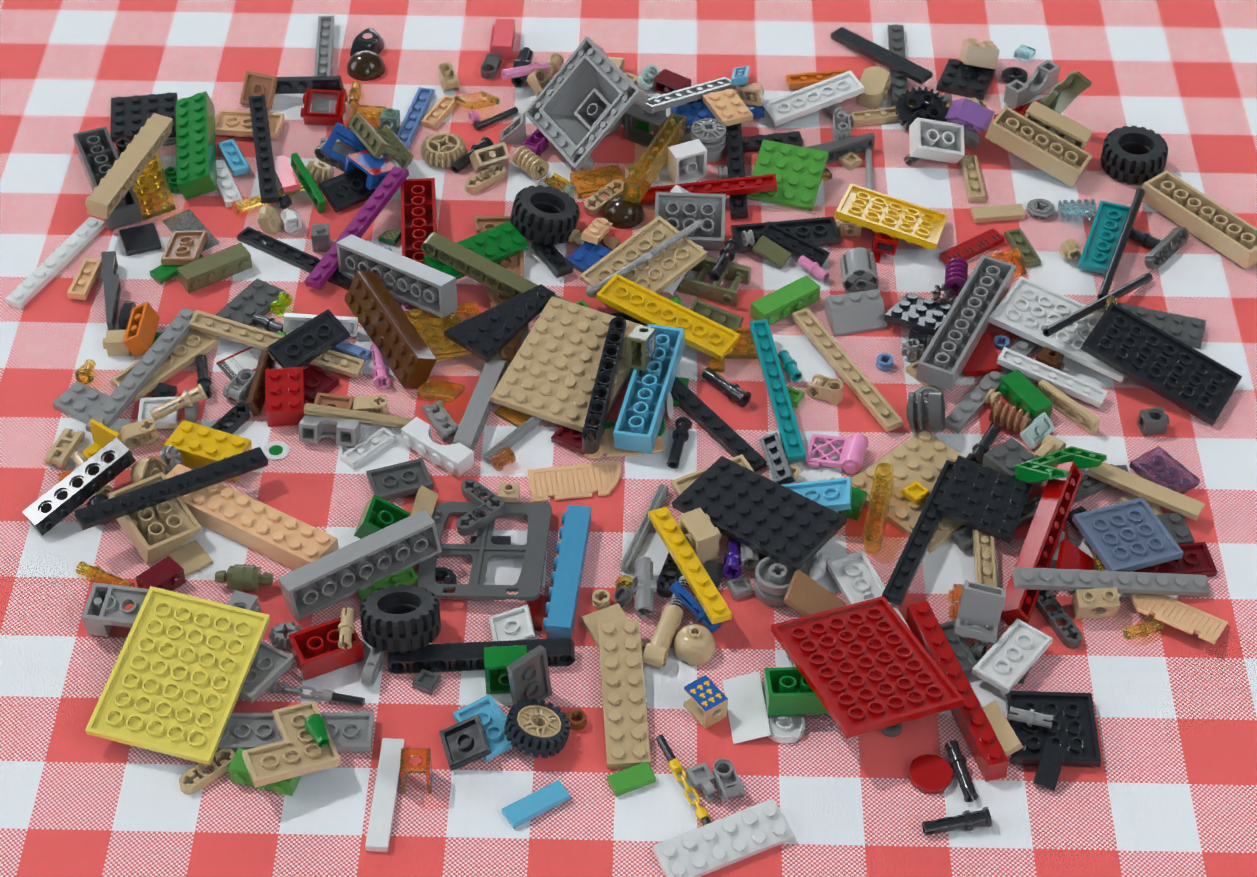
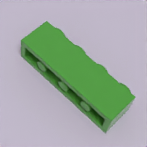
M806 275L752 302L750 317L753 320L767 319L769 325L788 317L793 312L802 310L819 301L821 286Z

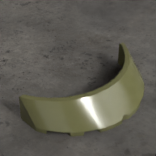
M1071 71L1066 79L1054 85L1052 91L1045 95L1039 103L1061 114L1079 94L1091 86L1092 82L1080 72Z

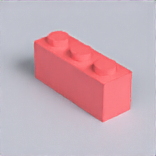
M496 18L495 25H492L489 50L492 54L502 55L501 59L512 60L515 19Z

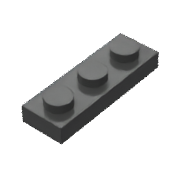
M955 620L941 623L940 626L965 675L972 674V668L977 662L965 639L958 636V634H954Z

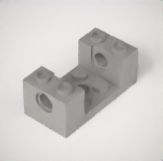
M94 582L81 617L88 635L109 637L112 625L132 628L149 589ZM128 604L134 605L130 610L123 609Z

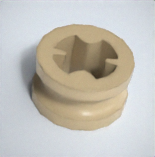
M990 389L985 397V404L988 405L990 403L991 407H994L1001 398V392H995V389Z
M604 589L595 590L592 594L593 607L599 610L609 607V592Z

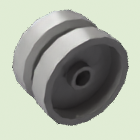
M769 557L759 561L755 568L754 594L757 599L770 607L788 606L783 601L795 570Z

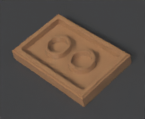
M206 230L173 231L161 258V264L186 265L198 260L208 238V232Z
M799 569L794 572L783 601L802 616L846 606L845 602Z

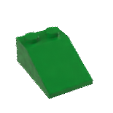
M374 494L364 507L354 536L362 539L409 517L411 513Z

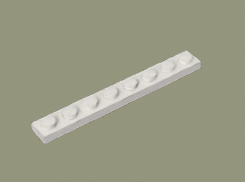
M89 217L5 298L6 304L22 309L106 227L105 221Z

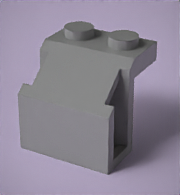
M965 580L958 605L959 609L955 621L954 634H958L962 638H975L983 643H996L998 624L1006 598V589Z

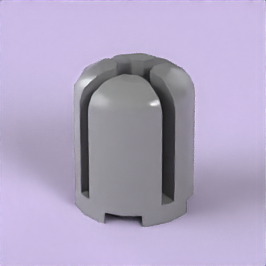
M861 247L848 250L840 259L842 283L845 293L878 289L879 279L874 255L869 250L867 251Z

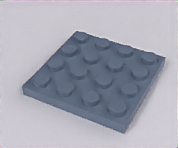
M1143 497L1074 514L1072 521L1107 571L1130 572L1180 559L1184 553Z

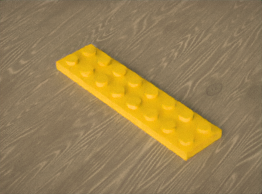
M615 274L596 294V300L647 325L684 328L685 344L719 361L727 355L740 339L739 333L618 274Z

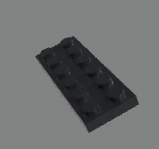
M833 216L771 222L816 246L840 244L841 238ZM767 222L731 225L732 237L740 244V250L737 253L754 252L752 249L760 239V233ZM748 230H752L754 245L748 244V246H744L742 231L748 232Z

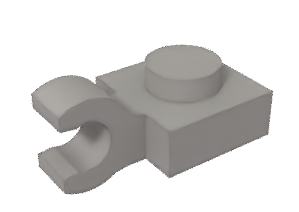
M706 762L686 769L687 778L695 790L701 788L707 802L715 800L716 798L713 794L716 792L713 786L715 777Z

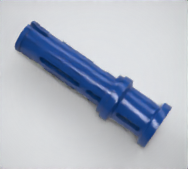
M678 580L670 586L668 590L696 616V621L701 622L712 634L723 624V622L712 625L699 601Z

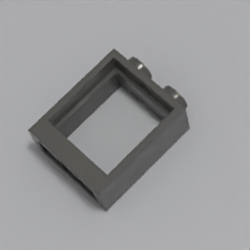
M632 105L625 112V139L657 152L667 144V116L657 112L654 114L647 113L644 109ZM637 119L652 124L653 134L637 129Z

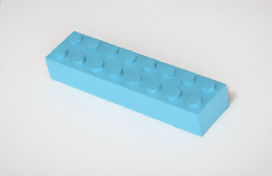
M648 324V326L656 330V349L646 370L636 368L633 370L613 432L616 449L646 453L653 452L667 406L668 393H671L685 347L684 328Z

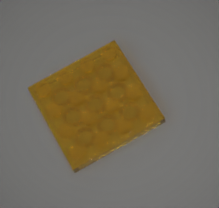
M477 302L458 304V310L444 318L423 309L405 311V315L437 360L474 355L445 337L444 331L480 314Z

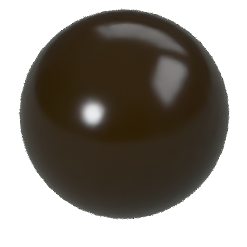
M371 50L356 52L351 56L347 64L348 75L356 80H374L385 72L383 59Z
M618 195L606 204L603 218L613 223L612 227L627 229L635 227L643 221L644 210L636 198L629 195Z

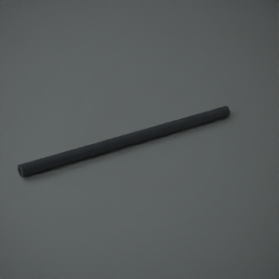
M1139 188L1135 193L1099 290L1098 299L1107 295L1143 200L1144 189Z
M1146 273L1044 328V336L1049 337L1143 286L1152 281L1153 276L1150 273Z

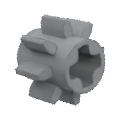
M908 339L906 343H902V356H906L909 361L919 360L924 352V344H920L917 339Z

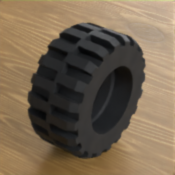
M1132 125L1131 127L1123 126L1122 128H1116L1104 139L1100 159L1101 166L1107 175L1109 174L1112 179H1117L1118 182H1126L1129 185H1142V183L1164 172L1168 156V146L1160 134H1156L1154 130H1148L1146 127L1141 126L1140 128Z
M533 185L523 188L516 194L510 221L525 239L532 240L537 244L543 243V245H548L552 243V245H557L569 240L570 234L576 229L580 211L575 200L569 197V194L566 192L563 193L561 190L553 189L550 186L543 187V185H538L535 187Z
M400 584V586L390 585L387 588L382 587L378 591H373L369 596H366L360 605L363 639L367 644L377 648L379 651H388L389 653L416 651L418 648H424L429 643L434 642L440 633L439 600L431 591L424 587L419 588L417 585L407 586L406 584Z

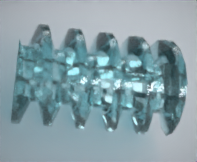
M1080 199L1076 202L1074 200L1069 202L1067 200H1063V202L1059 200L1058 215L1060 221L1063 222L1064 217L1067 218L1068 222H1070L1071 217L1074 218V221H1077L1078 216H1080L1081 221H1084L1085 216H1087L1088 221H1091L1092 216L1095 217L1096 215L1095 200L1091 199L1088 201L1084 199L1083 202Z

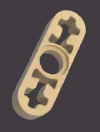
M494 164L468 178L465 181V191L469 194H476L506 177V166Z
M618 179L611 181L585 200L584 211L587 214L594 215L604 209L609 200L624 194L625 183ZM605 194L608 195L609 198L603 200L600 198V196Z
M221 749L215 753L211 765L199 763L182 774L179 778L181 791L188 795L194 794L227 773L235 752L232 749ZM206 768L214 769L211 774L206 775L202 773Z

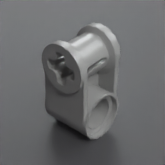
M248 368L240 370L224 387L223 396L233 398L239 404L244 403L248 398L254 378L253 370Z
M724 758L716 760L713 766L714 784L722 803L727 802V799L737 796L740 798L744 797V786L732 762Z

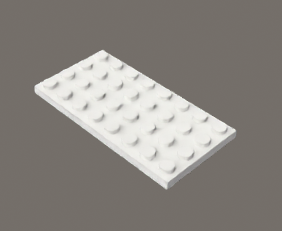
M1021 276L989 316L988 322L1042 347L1045 346L1059 352L1064 357L1119 382H1123L1126 375L1080 349L1104 314L1103 312L1097 310L1055 334L1046 337L1043 334L1044 328L1087 305Z

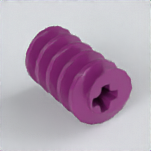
M954 258L946 263L945 284L947 289L952 288V291H950L952 296H958L967 281L968 263L961 258Z

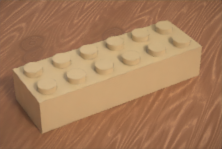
M1004 106L992 121L985 135V138L1071 187L1076 184L1084 173L1093 156L1007 106Z

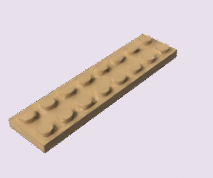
M639 620L598 622L607 769L629 768L643 762H647L651 767Z

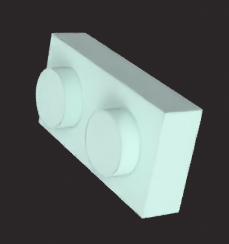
M1046 412L1039 414L1020 433V436L1029 450L1034 449L1055 427Z

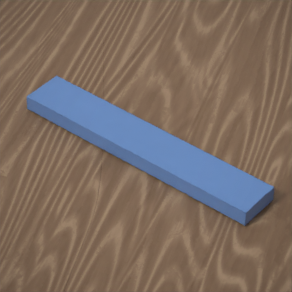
M418 88L397 132V137L408 149H410L421 125V120L435 95V89Z

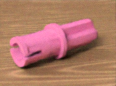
M804 255L798 259V264L806 269L808 274H813L822 282L829 278L830 273L821 268L819 263L811 261Z

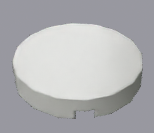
M768 716L771 735L767 737L781 744H790L798 741L803 736L806 728L804 716Z

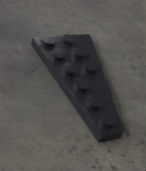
M540 284L445 330L444 336L488 363L545 308L549 299L552 296L555 297V292Z

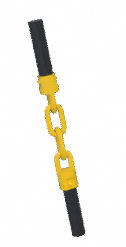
M662 734L658 735L656 741L664 753L675 779L683 783L685 787L684 795L689 804L696 807V817L703 826L711 823L706 808L699 805L700 797L693 787H689L686 782L687 774L679 759L673 754L665 737ZM680 772H682L683 775H681L680 778H679L677 774H679ZM691 791H693L695 797L697 798V800L694 799L693 802L691 801L688 795L691 794Z

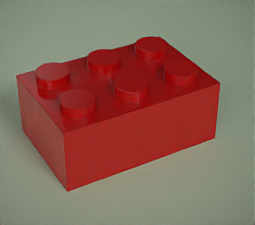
M303 367L265 369V412L268 427L298 425L304 415H306L304 414L306 396Z
M341 617L288 635L291 653L304 681L364 660L363 645L356 630L352 634V647L350 649H347V643L346 650L338 647V625L341 623Z

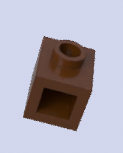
M1045 346L1035 359L1060 371H1063L1065 363H1063L1064 355Z

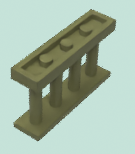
M355 113L348 126L369 152L378 159H380L383 153L392 156L402 168L407 169L414 155L386 124L382 130L371 126L362 114Z
M707 256L691 269L700 272L696 280L686 278L689 273L688 271L675 291L736 307L738 291L736 290L740 283L746 285L750 283L751 267L729 262L719 281L709 284L703 282L707 274H710L718 258ZM723 279L733 281L729 289L720 287Z

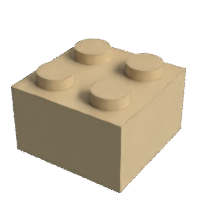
M969 37L968 40L963 39L959 58L966 65L996 69L1000 50L993 44V41L984 40V42H980L976 38Z
M701 508L679 515V527L703 567L706 565L707 560L717 562L718 553L720 552L719 539L721 535L719 529L711 523L709 515L705 514Z

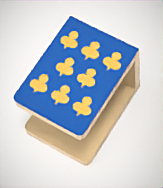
M706 675L684 687V691L690 696V699L685 701L683 706L704 729L727 717L728 698Z

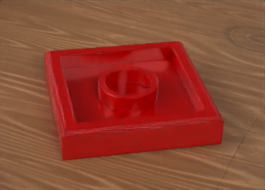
M1066 538L1060 542L1056 569L1094 570L1095 560Z

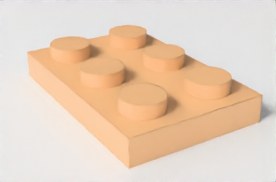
M733 88L703 95L702 101L715 118L725 126L753 120L752 112Z

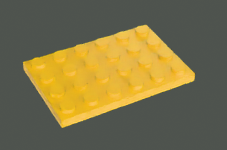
M850 183L834 217L843 222L854 223L858 227L872 229L876 233H884L892 238H900L907 243H915L925 249L935 250L949 215Z

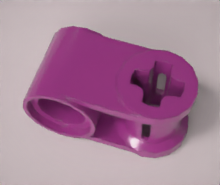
M539 129L535 130L521 145L528 147L539 157L549 147L548 139Z

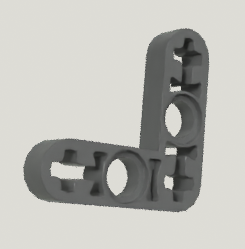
M467 479L462 482V495L478 506L456 521L457 533L462 536H468L501 516L505 511V506L502 498L478 481ZM481 496H487L486 499H479ZM478 515H485L483 518H476Z

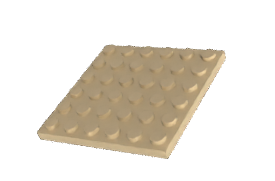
M925 429L851 478L852 487L867 491L866 506L910 537L928 497L915 505L902 495V489L914 481H918L931 493L946 460L956 462L958 455H962ZM942 517L927 551L929 553L933 552L951 539L953 532L967 526Z

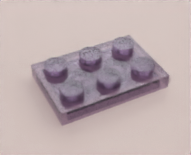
M1159 446L1130 462V468L1142 478L1181 494L1195 488L1200 483L1198 477Z

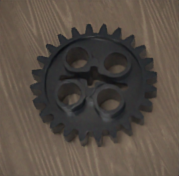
M920 86L918 90L912 87L911 92L907 89L905 94L902 93L897 101L895 108L897 109L895 113L898 115L897 120H902L900 125H906L905 130L909 129V126L917 117L947 122L945 117L949 107H946L948 102H943L944 96L938 97L939 92L934 94V89L928 91L927 87L924 90Z

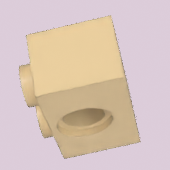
M505 142L474 150L469 158L474 171L477 172L487 169L494 164L506 163L510 155Z
M1117 587L1076 589L1071 601L1075 619L1116 617L1120 608Z

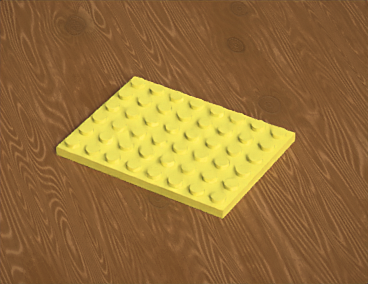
M150 586L85 729L86 734L211 765L270 622V615Z

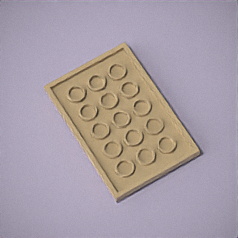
M658 216L580 275V280L586 285L593 287L680 231ZM684 237L622 277L659 294L707 257V252L688 237Z

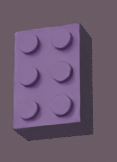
M962 98L953 100L945 119L949 120L948 123L964 125V129L980 133L981 131H987L995 112L969 99Z

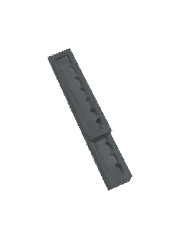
M870 133L806 148L829 152L827 164L838 161L839 157L849 152L856 155L865 152L867 148L874 149L875 135Z
M108 251L101 252L106 322L108 330H115L122 287L119 274H117L118 262L116 252Z

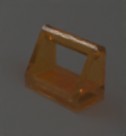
M1018 248L986 255L1004 262L1012 261L1017 268L1014 278L1027 274Z

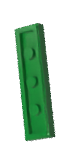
M298 153L291 154L292 169L318 213H324L326 206L324 197Z

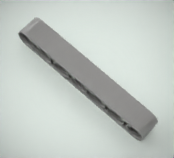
M491 359L488 363H485L455 434L453 444L461 443L472 451L475 450L494 404L490 402V396L507 370V361Z

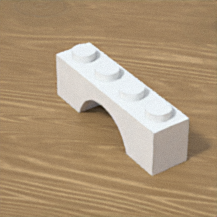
M415 417L401 429L402 443L406 447H410L419 455L428 458L434 464L441 466L447 472L457 477L463 475L474 465V451L461 443L440 445L431 440V425L418 417Z

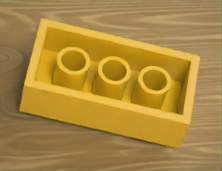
M182 420L164 444V447L172 445L177 448L182 456L183 466L191 469H196L252 449L250 439L186 420ZM239 476L234 477V478H231V479H228V480H231V481H234V482H235V481L238 479Z

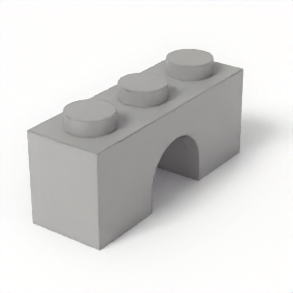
M304 415L298 424L299 442L318 443L321 439L333 438L336 439V445L355 447L361 438V420Z

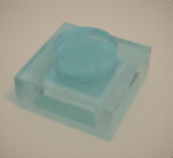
M1021 44L1014 52V57L1029 62L1035 55L1036 49Z

